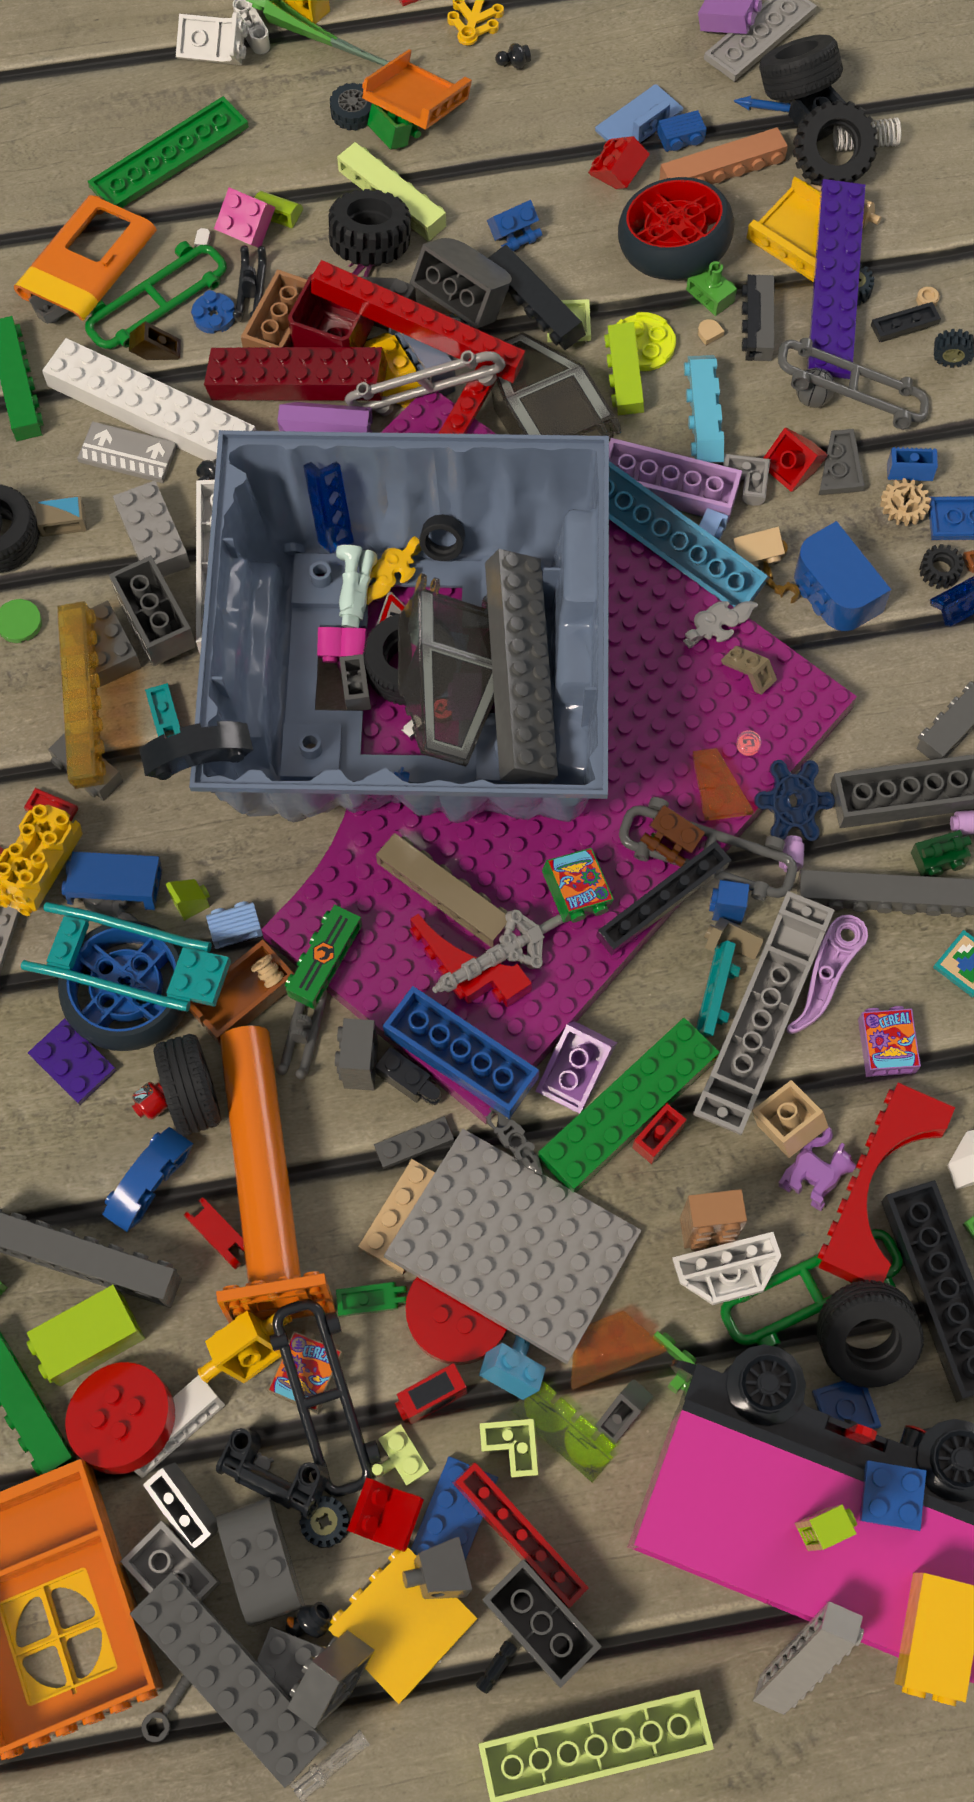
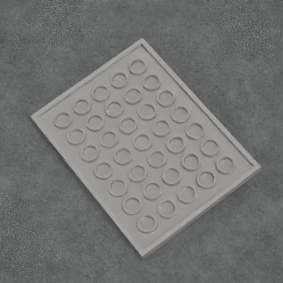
M462 1129L384 1254V1258L568 1364L636 1242L641 1229L576 1192L573 1193L570 1189L546 1175L540 1176L528 1170L523 1165V1162Z

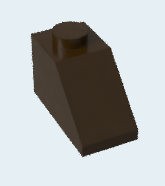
M145 321L130 332L129 352L145 360H178L180 358L181 339Z

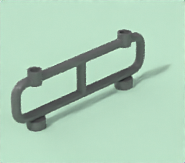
M802 338L800 342L786 340L781 343L778 353V364L784 372L792 375L791 386L799 391L808 388L809 382L893 414V426L901 430L909 428L911 422H922L927 418L929 398L923 390L913 386L912 378L903 377L899 381L812 347L813 341L810 338ZM788 349L798 351V354L802 357L812 356L850 371L849 387L790 365L787 361ZM859 375L897 389L902 396H915L920 401L919 413H913L857 391Z
M652 797L648 807L641 805L633 806L627 810L619 829L620 841L626 848L635 851L634 857L640 861H648L650 856L667 862L665 860L666 857L655 850L653 852L647 849L646 844L633 841L629 837V830L635 816L643 815L653 819L662 805L669 807V803L662 798ZM691 822L705 832L703 836L707 837L704 849L713 842L720 841L783 862L787 866L785 880L780 888H773L765 882H755L725 871L715 876V879L749 884V890L752 891L751 897L759 901H764L766 896L781 898L786 896L787 891H791L797 874V865L790 855L783 852L785 847L783 839L768 836L763 846ZM685 858L686 861L683 865L690 861V859Z

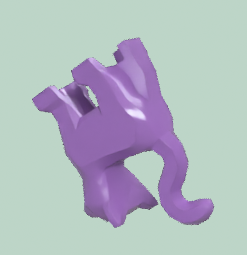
M830 1126L822 1132L821 1137H816L801 1149L795 1162L786 1169L779 1181V1187L789 1193L794 1189L796 1193L800 1194L804 1180L813 1185L814 1188L810 1197L812 1199L811 1206L819 1211H822L824 1208V1197L836 1188L841 1176L854 1172L856 1169V1164L853 1162L851 1155L844 1150L845 1144L843 1143L834 1152L830 1164L822 1161L812 1152L813 1147L825 1146L831 1141L833 1133Z

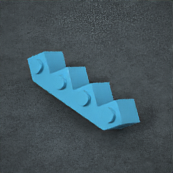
M714 355L688 356V362H684V376H687L690 382V389H686V402H690L692 408V415L688 416V427L692 429L695 436V442H691V456L706 462H724V431L721 430L722 410L721 404H719V378L716 377L717 359Z

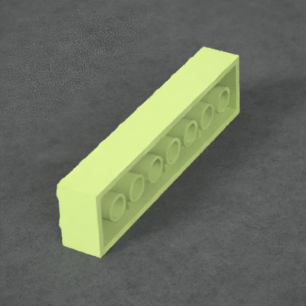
M699 1689L478 1743L490 1802H503L714 1749Z

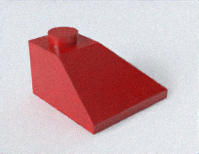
M785 427L763 459H770L769 473L789 491L793 492L817 471L828 454L811 440Z

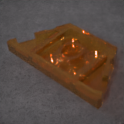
M624 1310L589 1324L573 1353L571 1389L575 1390L666 1353L667 1350L664 1345L657 1342L649 1335L647 1330L639 1326Z

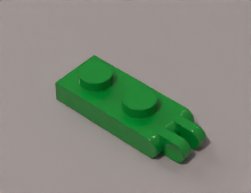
M396 1282L336 1289L338 1316L345 1317L399 1309L398 1304L406 1303L407 1296L397 1297V1294L406 1293L407 1286L396 1287Z

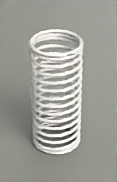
M889 118L888 120L875 119L872 122V127H875L874 123L877 122V131L879 129L878 148L880 145L884 147L885 144L887 147L900 144L901 124L899 118ZM895 124L897 125V140L895 139ZM834 125L833 143L837 152L842 151L843 147L845 151L848 148L849 150L854 149L852 138L850 147V134L845 129L842 130V127ZM887 126H888V135H889L888 144H887ZM882 128L884 131V143H882Z

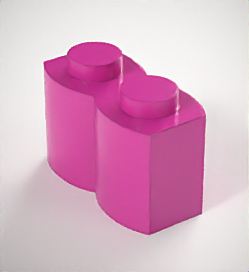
M318 627V658H322V662L336 663L340 657L363 654L367 637L366 629Z

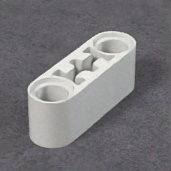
M234 0V12H238L246 22L245 24L248 25V34L245 38L253 52L256 54L267 53L270 50L268 29L258 12L252 7V3L246 0Z

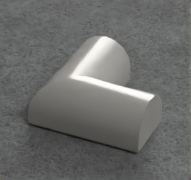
M725 454L723 466L742 470L741 480H744L743 501L752 506L763 504L766 498L770 459Z

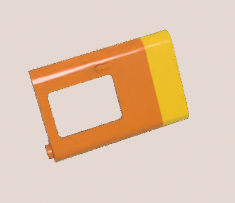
M89 195L14 285V290L26 301H29L31 296L36 295L76 314L80 320L84 321L157 229L149 220L102 200L99 196ZM104 212H108L130 222V225L98 262L68 250L96 214L102 215Z

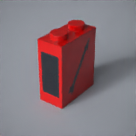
M452 1363L397 1393L399 1401L395 1405L402 1420L408 1419L410 1424H413L467 1394V1387L455 1364Z

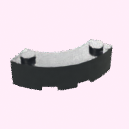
M217 721V726L201 727V724L198 723L181 727L180 733L167 738L165 734L160 735L139 750L145 776L167 780L174 774L199 764L219 761L238 763L253 751L247 723Z

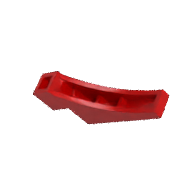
M419 913L410 919L411 928L409 930L417 942L421 940L425 945L423 949L431 961L436 960L440 966L438 971L441 976L447 972L452 974L460 969L463 963L472 958H478L456 948L443 939L424 921ZM498 964L487 968L480 975L469 981L466 979L460 982L453 991L458 999H464L469 1004L493 988L491 992L499 1003L503 1001L505 1006L509 1007L532 991V982L518 964L514 966Z

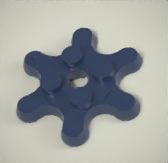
M775 760L769 767V771L774 779L773 789L770 792H758L754 797V804L759 809H769L773 812L774 824L770 829L771 836L784 840L792 827H798L805 839L814 841L819 836V827L816 825L814 818L815 814L820 809H831L835 803L834 796L830 792H819L815 788L814 779L819 772V767L815 761H806L801 766L798 774H792L789 772L784 761ZM792 794L797 798V805L795 807H791L792 805L790 804L789 796Z

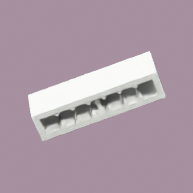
M199 1375L173 1397L175 1422L171 1436L163 1450L151 1462L134 1471L141 1478L145 1477L225 1406L212 1388Z

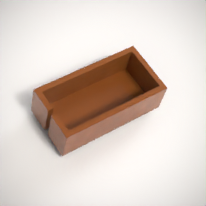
M262 939L229 966L216 1006L191 1001L189 1011L203 1027L205 1026L207 1032L220 1045V1036L224 1032L232 1028L247 1026L287 993L285 983L289 975L294 973ZM270 954L272 955L271 962L278 965V971H282L284 976L277 984L266 988L264 986L265 981L258 978L259 973L257 971L252 972L251 968L258 960Z

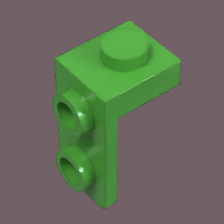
M656 1331L652 1339L676 1360L695 1364L696 1359L688 1351L683 1350L681 1352L674 1346L676 1342L670 1335L665 1332L661 1334ZM676 1375L669 1383L668 1388L676 1394L680 1389L684 1391L686 1382Z

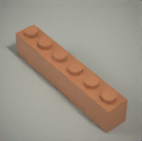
M778 127L663 163L661 164L659 179L690 177L706 181L710 184L720 183L723 180L739 177L745 173L757 171L785 161L788 146Z

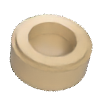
M933 287L921 288L916 298L917 304L922 305L933 302L934 306H936L939 300V292Z

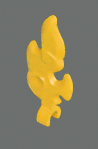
M412 537L403 551L398 548H388L383 552L381 558L377 560L370 574V578H375L376 581L368 587L367 605L373 600L386 596L390 592L391 588L396 584L395 573H401L400 583L402 584L408 582L413 577L416 569L414 567L410 568L409 565L414 563L412 557L418 555L422 550L417 537Z

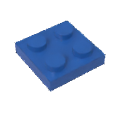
M866 1461L860 1521L921 1531L926 1470Z

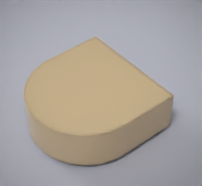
M706 319L699 324L698 336L705 345H708L723 337L724 330L715 320Z

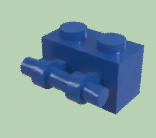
M531 200L486 220L494 240L496 241L505 236L507 241L505 244L513 252L518 250L519 246L536 242V239L543 235L540 228L531 230L530 225L539 221ZM522 229L524 235L515 238L513 232Z

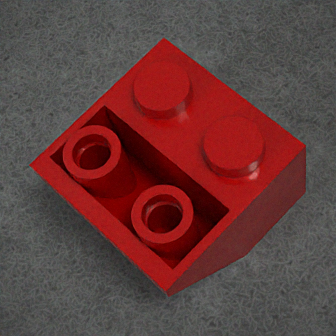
M634 136L609 139L604 144V150L600 156L593 160L592 167L588 173L614 189L627 188L650 154Z

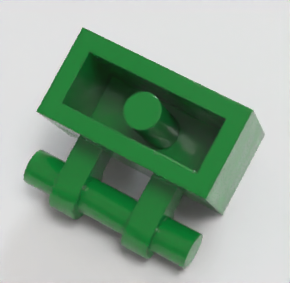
M372 103L367 125L390 150L407 146L410 135H413L416 139L421 136V131L417 125Z

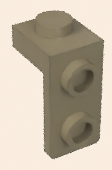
M722 917L719 918L715 926L710 924L704 937L708 939L705 948L714 952L719 943L721 944L728 940L736 944L734 951L751 959H756L764 942V937Z

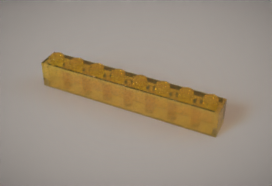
M85 601L59 605L57 608L68 781L75 789L103 785L106 767L102 761V753L105 752L104 743L100 738V731H103V723L99 717V709L102 708V704L97 693V688L100 687V679L96 673V666L99 665V660L94 647L97 644V635L93 630L96 616L94 610L90 609Z

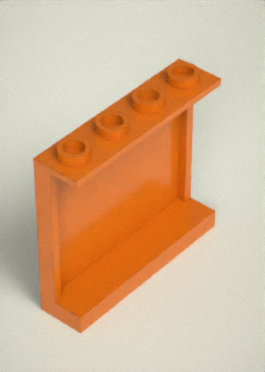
M408 49L364 79L362 98L426 130L468 99L472 80L463 77L455 84L410 63L412 50Z

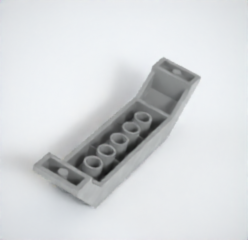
M787 891L714 1068L695 1108L694 1116L742 1135L830 923L834 909Z

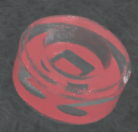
M751 730L742 732L738 736L736 743L738 751L746 756L756 754L761 746L760 736Z

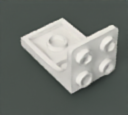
M233 12L232 18L179 14L176 58L242 65V59L246 57V47L243 45L244 37H247L248 25L245 24L246 22L238 12Z

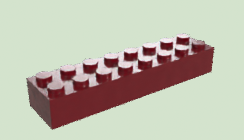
M382 347L211 348L204 386L211 400L345 401L346 395L356 390L359 383L366 382L370 386L385 381L388 363ZM383 392L374 394L371 399L359 398L356 401H382Z

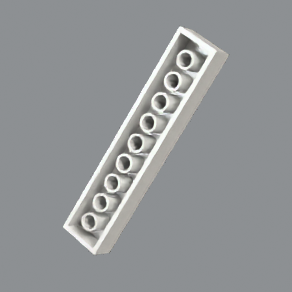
M65 338L42 370L48 387L154 437L173 441L176 443L177 448L203 460L212 461L217 458L219 430L256 431L255 426L67 338Z

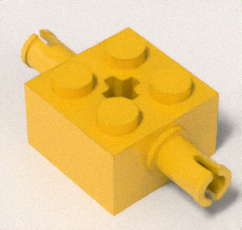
M249 1311L238 1315L227 1326L216 1331L212 1337L205 1341L212 1360L197 1369L200 1378L208 1383L223 1371L240 1382L246 1383L281 1357L280 1350H273L269 1337L274 1334L272 1324L274 1314L266 1320H261ZM290 1315L285 1317L283 1326L292 1322Z

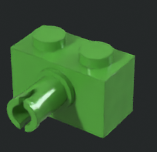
M718 261L710 263L707 271L689 277L686 290L715 316L735 302L737 291L735 285L722 276L723 265H720Z

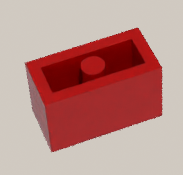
M666 1103L634 1140L632 1148L649 1163L653 1164L684 1128L687 1119Z

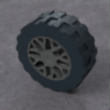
M346 83L343 86L337 87L332 92V96H330L332 120L342 129L357 131L368 126L372 103L362 98V84Z

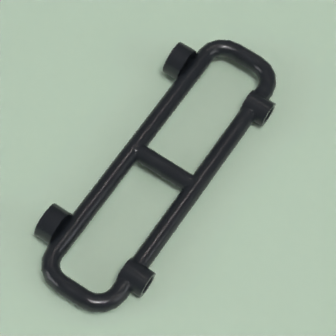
M310 1299L287 1304L279 1308L274 1314L272 1321L274 1334L269 1337L273 1350H280L313 1461L327 1468L309 1408L340 1398L362 1469L360 1479L340 1486L334 1485L329 1476L324 1491L335 1497L362 1490L366 1477L372 1479L371 1464L382 1460L376 1440L364 1442L332 1335L342 1332L337 1313L335 1311L325 1315L322 1306ZM310 1310L315 1316L336 1388L305 1398L283 1321L288 1315ZM315 1469L311 1471L313 1480H316L317 1477Z

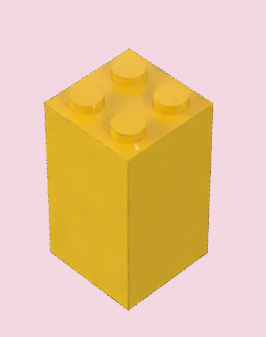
M913 1573L894 1684L902 1686L903 1693L924 1699L926 1692L931 1693L932 1700L956 1707L957 1700L966 1703L974 1655V1585L927 1573Z

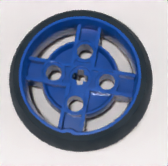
M129 921V922H133V923H136V924H140V925H144V926H147V927H151V928H154V929L162 930V929H160V928H158V927H156V926H154V925L148 924V923L139 922V921ZM102 925L85 935L73 969L70 970L84 973L87 970L91 973L90 976L122 985L124 983L126 985L130 984V987L161 995L163 978L160 969L170 961L173 970H175L182 947ZM122 944H143L138 951L121 949L109 954L105 952L112 947ZM144 963L148 964V967L145 970H137L139 965ZM113 967L109 974H102L105 968ZM59 978L58 981L60 1005L68 1023L81 1037L104 1049L132 1051L153 1045L169 1035L186 1014V1011L149 1002L139 1004V999L89 986L91 1002L81 1010L78 1001L79 983ZM114 1000V1004L111 1007H103L106 1001ZM143 1017L148 1020L132 1028H107L114 1020L130 1022Z

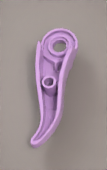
M842 915L829 925L816 955L804 1011L787 1026L786 1031L789 1034L806 1029L822 1016L830 1004L843 972L851 960L865 946L868 931L864 922L858 917ZM850 929L854 933V939L849 942L844 941L841 938V931Z

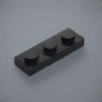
M929 302L872 319L871 327L878 341L881 342L940 324L941 317L933 302Z

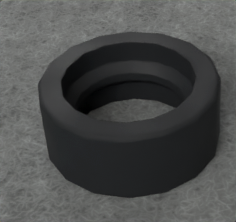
M444 514L434 515L423 524L419 539L420 547L433 560L450 561L457 558L462 552L466 536L462 524L452 516ZM439 529L446 530L454 535L456 543L451 546H439L431 541L429 533Z

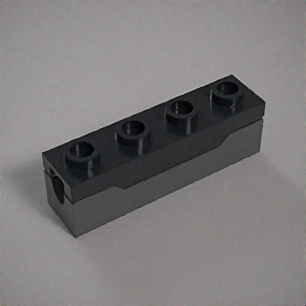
M748 274L746 284L742 283L741 296L745 297V301H742L741 314L745 315L741 332L745 333V338H742L741 350L745 351V361H772L774 352V275Z

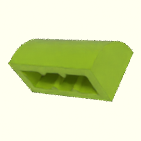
M259 191L254 197L275 207L271 218L272 222L292 229L303 211L301 204L263 191Z

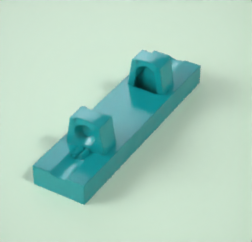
M728 940L719 944L715 949L696 1029L705 1038L714 1035L716 1023L722 1025L728 1022L730 1013L720 1009L727 978L734 979L738 977L741 969L731 963L736 944Z

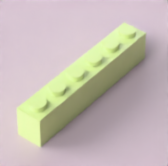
M354 142L337 156L339 172L363 191L364 189H370V191L382 190L383 193L389 192L394 197H399L409 208L411 228L428 242L446 227V212L441 206H437L430 201L427 195L421 194L410 182L403 180L396 171L385 166L382 160L376 159L365 147H361Z

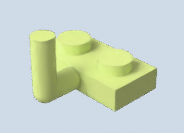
M401 1424L378 1439L389 1459L381 1464L373 1465L372 1472L376 1477H382L396 1468L406 1486H409L430 1472Z

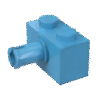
M515 1335L512 1348L501 1343L486 1352L479 1376L524 1400L540 1390L546 1367L527 1357L530 1343Z

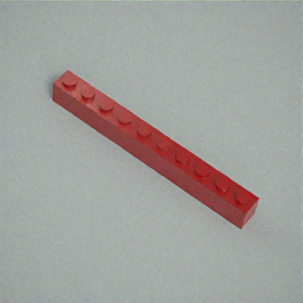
M321 260L311 276V293L460 359L462 353L467 350L474 354L485 351L496 352L504 359L506 364L502 371L496 373V376L511 383H514L522 368L525 350ZM483 361L478 363L476 367L491 366L495 363L493 361Z

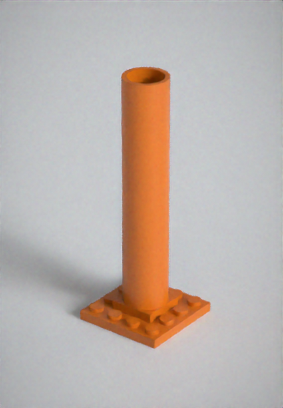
M261 1026L232 1028L220 1036V1047L248 1283H246L245 1287L229 1285L223 1287L222 1291H216L217 1303L228 1323H231L238 1315L249 1311L261 1320H266L275 1314L279 1308L305 1299L319 1303L325 1314L335 1312L334 1299L325 1273L320 1274L318 1271L305 1273L304 1277H301L270 1032ZM304 1310L290 1316L292 1319L314 1316V1314L310 1310Z

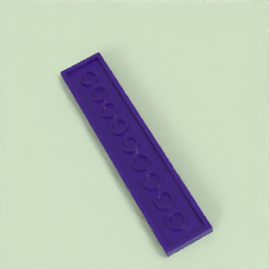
M823 179L820 194L809 338L813 341L812 347L853 362L866 185ZM808 356L807 370L810 368H822L828 371L832 377L850 379V371Z

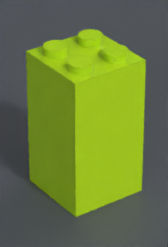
M114 1285L107 1287L26 1332L30 1339L26 1342L32 1355H36L41 1362L38 1365L41 1375L45 1380L48 1379L50 1383L54 1382L60 1387L145 1340L124 1295Z

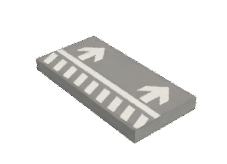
M92 421L77 459L79 463L163 483L177 445L170 440Z

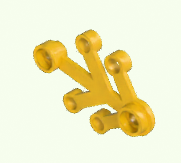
M453 0V8L460 11L468 23L464 25L459 19V13L456 11H451L447 14V22L449 25L455 26L459 31L457 37L461 44L473 45L477 42L478 36L487 32L490 34L498 32L499 22L495 19H490L486 24L475 27L476 24L491 17L502 18L504 15L503 5L494 4L492 8L481 12L485 0H475L471 12L465 4V0Z

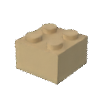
M792 1080L752 1110L757 1126L788 1158L829 1128L824 1112Z

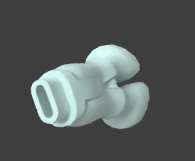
M339 545L336 548V556L340 560L345 561V573L342 574L343 584L339 599L341 611L339 616L342 617L341 626L344 628H359V622L363 620L367 605V590L371 581L370 574L372 567L377 563V554L372 550L362 551V547L356 545Z

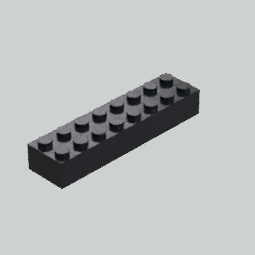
M933 1180L887 1194L881 1203L957 1403L974 1397V1280L937 1183Z

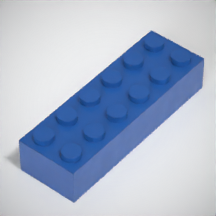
M414 986L411 987L383 1025L385 1036L508 1119L512 1117L539 1079V1069Z

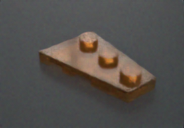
M718 749L693 751L692 757L704 820L753 815L754 811Z

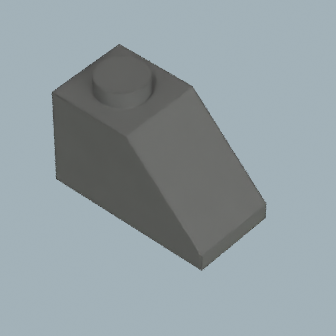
M632 1379L594 1427L615 1445L654 1396L636 1380Z

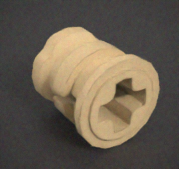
M270 954L258 960L251 968L252 972L257 971L259 973L258 978L265 981L264 986L266 988L277 984L284 976L282 971H278V965L271 962L272 955Z

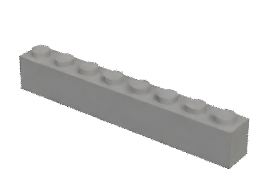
M829 1601L760 1674L753 1701L783 1715L791 1708H795L800 1699L803 1700L808 1691L812 1692L817 1682H822L826 1673H831L835 1664L839 1665L845 1655L848 1656L854 1646H859L864 1633V1629L860 1627L863 1616Z

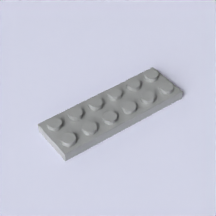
M767 0L762 4L761 11L757 13L755 22L751 25L747 34H726L704 53V60L735 82L763 58L764 55L816 12L817 6L809 0Z

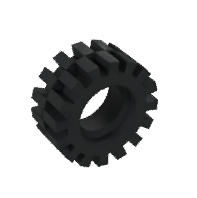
M939 544L938 549L934 545L931 550L928 549L919 570H921L920 576H924L923 581L925 583L928 580L930 581L928 586L932 587L933 584H936V589H940L941 585H943L944 589H948L949 585L952 587L955 585V582H958L964 568V560H962L963 556L961 553L957 555L958 550L956 548L952 551L950 550V545L944 548V544ZM937 561L944 562L949 565L950 570L948 572H940L934 568L933 563Z

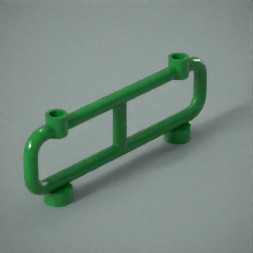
M187 241L179 243L175 248V254L179 257L178 259L110 304L106 305L100 300L91 311V316L85 323L87 335L97 346L103 349H112L120 344L124 348L129 347L130 332L143 322L153 323L207 286L211 290L216 289L220 285L219 278L225 274L227 269L224 257L210 245H199L193 248ZM200 254H209L216 261L218 268L215 271L206 272L200 281L168 302L153 287V285ZM144 291L160 306L126 330H119L115 337L110 340L102 339L94 330V325Z
M872 1229L871 1232L874 1239L881 1240L892 1257V1264L884 1282L896 1288L892 1277L897 1275L902 1268L903 1258L901 1252L889 1233L881 1229ZM818 1254L771 1276L764 1290L765 1292L800 1275L814 1301L813 1304L751 1334L744 1335L738 1330L731 1316V1309L735 1305L744 1303L758 1294L723 1302L720 1315L729 1335L735 1342L741 1345L757 1343L758 1346L770 1345L776 1347L780 1344L776 1333L820 1313L823 1304L826 1303L830 1296L823 1297L809 1271L820 1265L821 1259L817 1258Z

